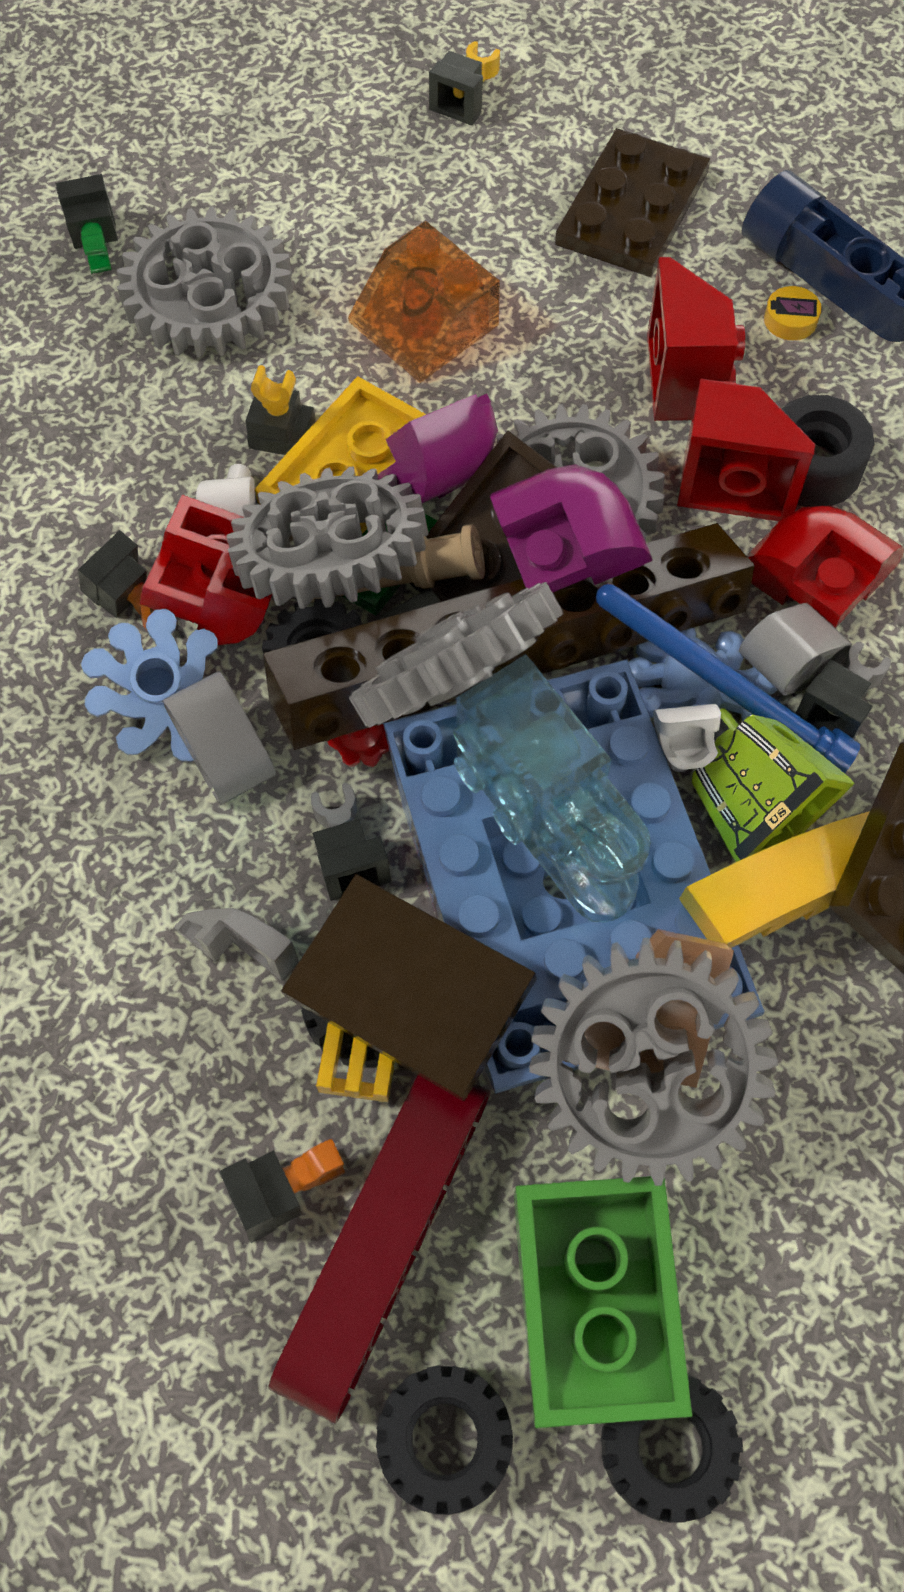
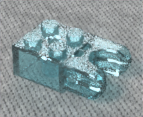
M524 655L456 698L457 728L453 730V734L457 742L458 757L454 759L455 767L464 783L472 792L478 793L483 790L496 807L493 815L506 838L514 845L523 842L581 916L592 922L614 921L628 912L634 904L639 885L638 872L646 864L651 845L649 831L645 823L608 779L612 759L528 656Z

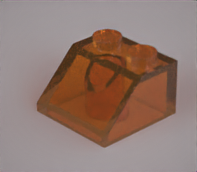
M425 220L385 248L348 316V321L421 383L499 326L500 280Z

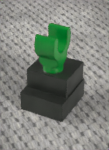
M98 174L55 183L58 199L74 249H84L91 274L112 270L106 243L118 241L113 209L103 175Z

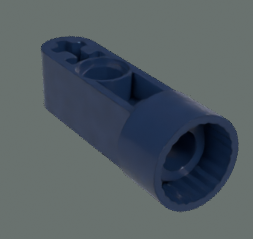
M784 170L777 174L761 190L750 206L742 224V235L776 262L784 264L844 312L879 337L891 342H904V257L830 203L823 194L791 170Z

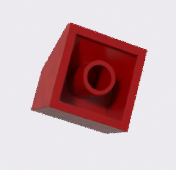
M659 257L647 331L654 421L692 420L700 379L736 383L734 361H742L745 353L744 325L735 324L733 300L671 257Z
M700 379L685 451L677 506L779 522L795 512L814 455L815 443L761 387L741 385L729 381L720 382Z

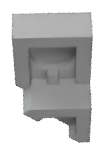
M235 908L209 909L186 913L173 927L176 932L214 962L233 942L281 981L299 961L293 942L266 923Z

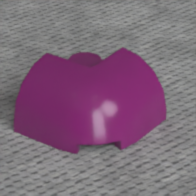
M486 393L480 397L474 394L414 419L385 439L396 462L377 474L378 480L394 474L396 475L398 485L409 482L412 487V493L421 496L422 504L436 497L441 499L466 484L492 451L498 433L493 406L488 394Z
M577 464L547 469L490 494L497 518L508 540L525 587L528 589L538 583L546 582L553 593L588 577H591L594 585H597L653 561L629 502L617 485L603 473Z

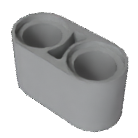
M803 603L774 612L760 621L742 642L739 653L783 695H789L809 687L817 674L823 671L830 659L841 664L852 647V643L810 604Z
M220 671L162 700L172 723L209 788L213 787L214 791L212 793L220 805L276 776L275 768L266 749L232 688Z

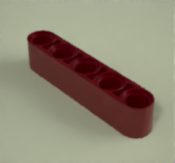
M417 1075L277 1361L270 1378L269 1390L334 1424L339 1421L352 1396L347 1392L349 1388L354 1390L384 1327V1324L380 1323L382 1318L388 1319L415 1261L416 1256L412 1255L414 1250L419 1252L447 1192L443 1187L444 1185L450 1186L476 1130V1127L472 1125L474 1122L479 1123L491 1091L475 1084L465 1102Z

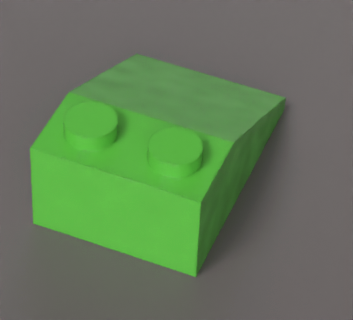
M651 1176L633 1177L630 1183L623 1182V1178L516 1186L514 1206L535 1428L692 1417L665 1177L662 1186H655Z

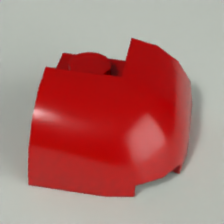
M181 495L165 529L161 550L143 586L140 605L155 610L167 609L173 612L175 617L198 624L197 630L205 629L214 633L218 639V645L239 643L254 635L264 620L273 593L258 599L256 598L254 588L244 589L240 577L235 575L228 552L227 534L234 532L231 524L232 520L244 517Z
M833 506L802 507L780 520L748 553L747 557L755 565L751 584L781 605H784L790 597L799 604H810L836 628L862 599L866 601L897 567L902 559L904 547L851 512Z

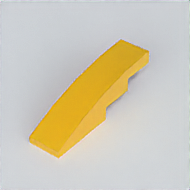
M870 811L831 822L739 860L687 886L679 900L707 940L725 943L730 948L759 933L765 937L802 916L805 920H808L830 908L831 899Z

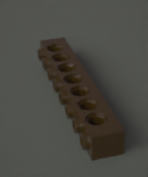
M718 523L648 542L646 544L651 553L652 562L597 585H594L592 578L588 577L553 592L563 614L556 618L557 621L544 628L543 633L534 637L536 642L506 662L493 667L492 677L473 685L441 703L430 706L426 702L424 707L414 713L449 704L466 697L508 686L518 681L649 642L598 605L596 594L599 588L605 584L617 586L681 632L746 612L755 565ZM523 579L263 653L269 701L293 749L297 750L368 728L363 723L349 697L352 695V692L361 688L362 684L376 677L375 675L378 673L376 667L405 648L417 643L416 638L419 637V633L440 623L453 614L456 615L460 611L463 613L477 605L482 610L486 608L485 604L497 596L509 592L512 597L526 589ZM412 712V713H409V714H407V715H403V714H402V715L399 716L398 718H401V717H404V716H408V715H411V714H414V713ZM392 717L384 723L391 722L395 719Z

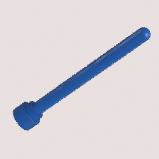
M605 584L599 588L596 600L601 608L748 712L781 722L844 773L853 764L859 753L860 743L842 730L836 728L831 731L825 726L819 729L815 728L617 586Z

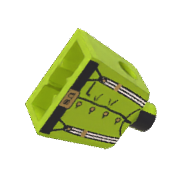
M725 708L720 709L719 730L714 732V743L718 754L712 762L703 768H697L692 774V784L736 862L804 833L855 784L849 776L781 722L753 714L739 725Z

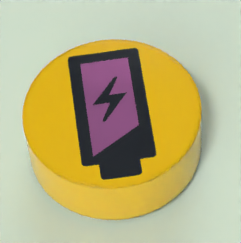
M786 286L779 288L768 299L764 314L765 325L773 335L784 340L795 341L807 338L816 330L822 310L820 300L813 292L803 287Z

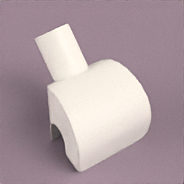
M234 464L229 468L226 479L201 481L197 488L196 500L244 517L242 507L244 505H255L254 479L249 468L242 464Z
M717 704L654 710L656 735L667 758L668 765L672 770L684 772L688 769L703 768L714 760L718 754L714 743V732L719 730L721 711Z

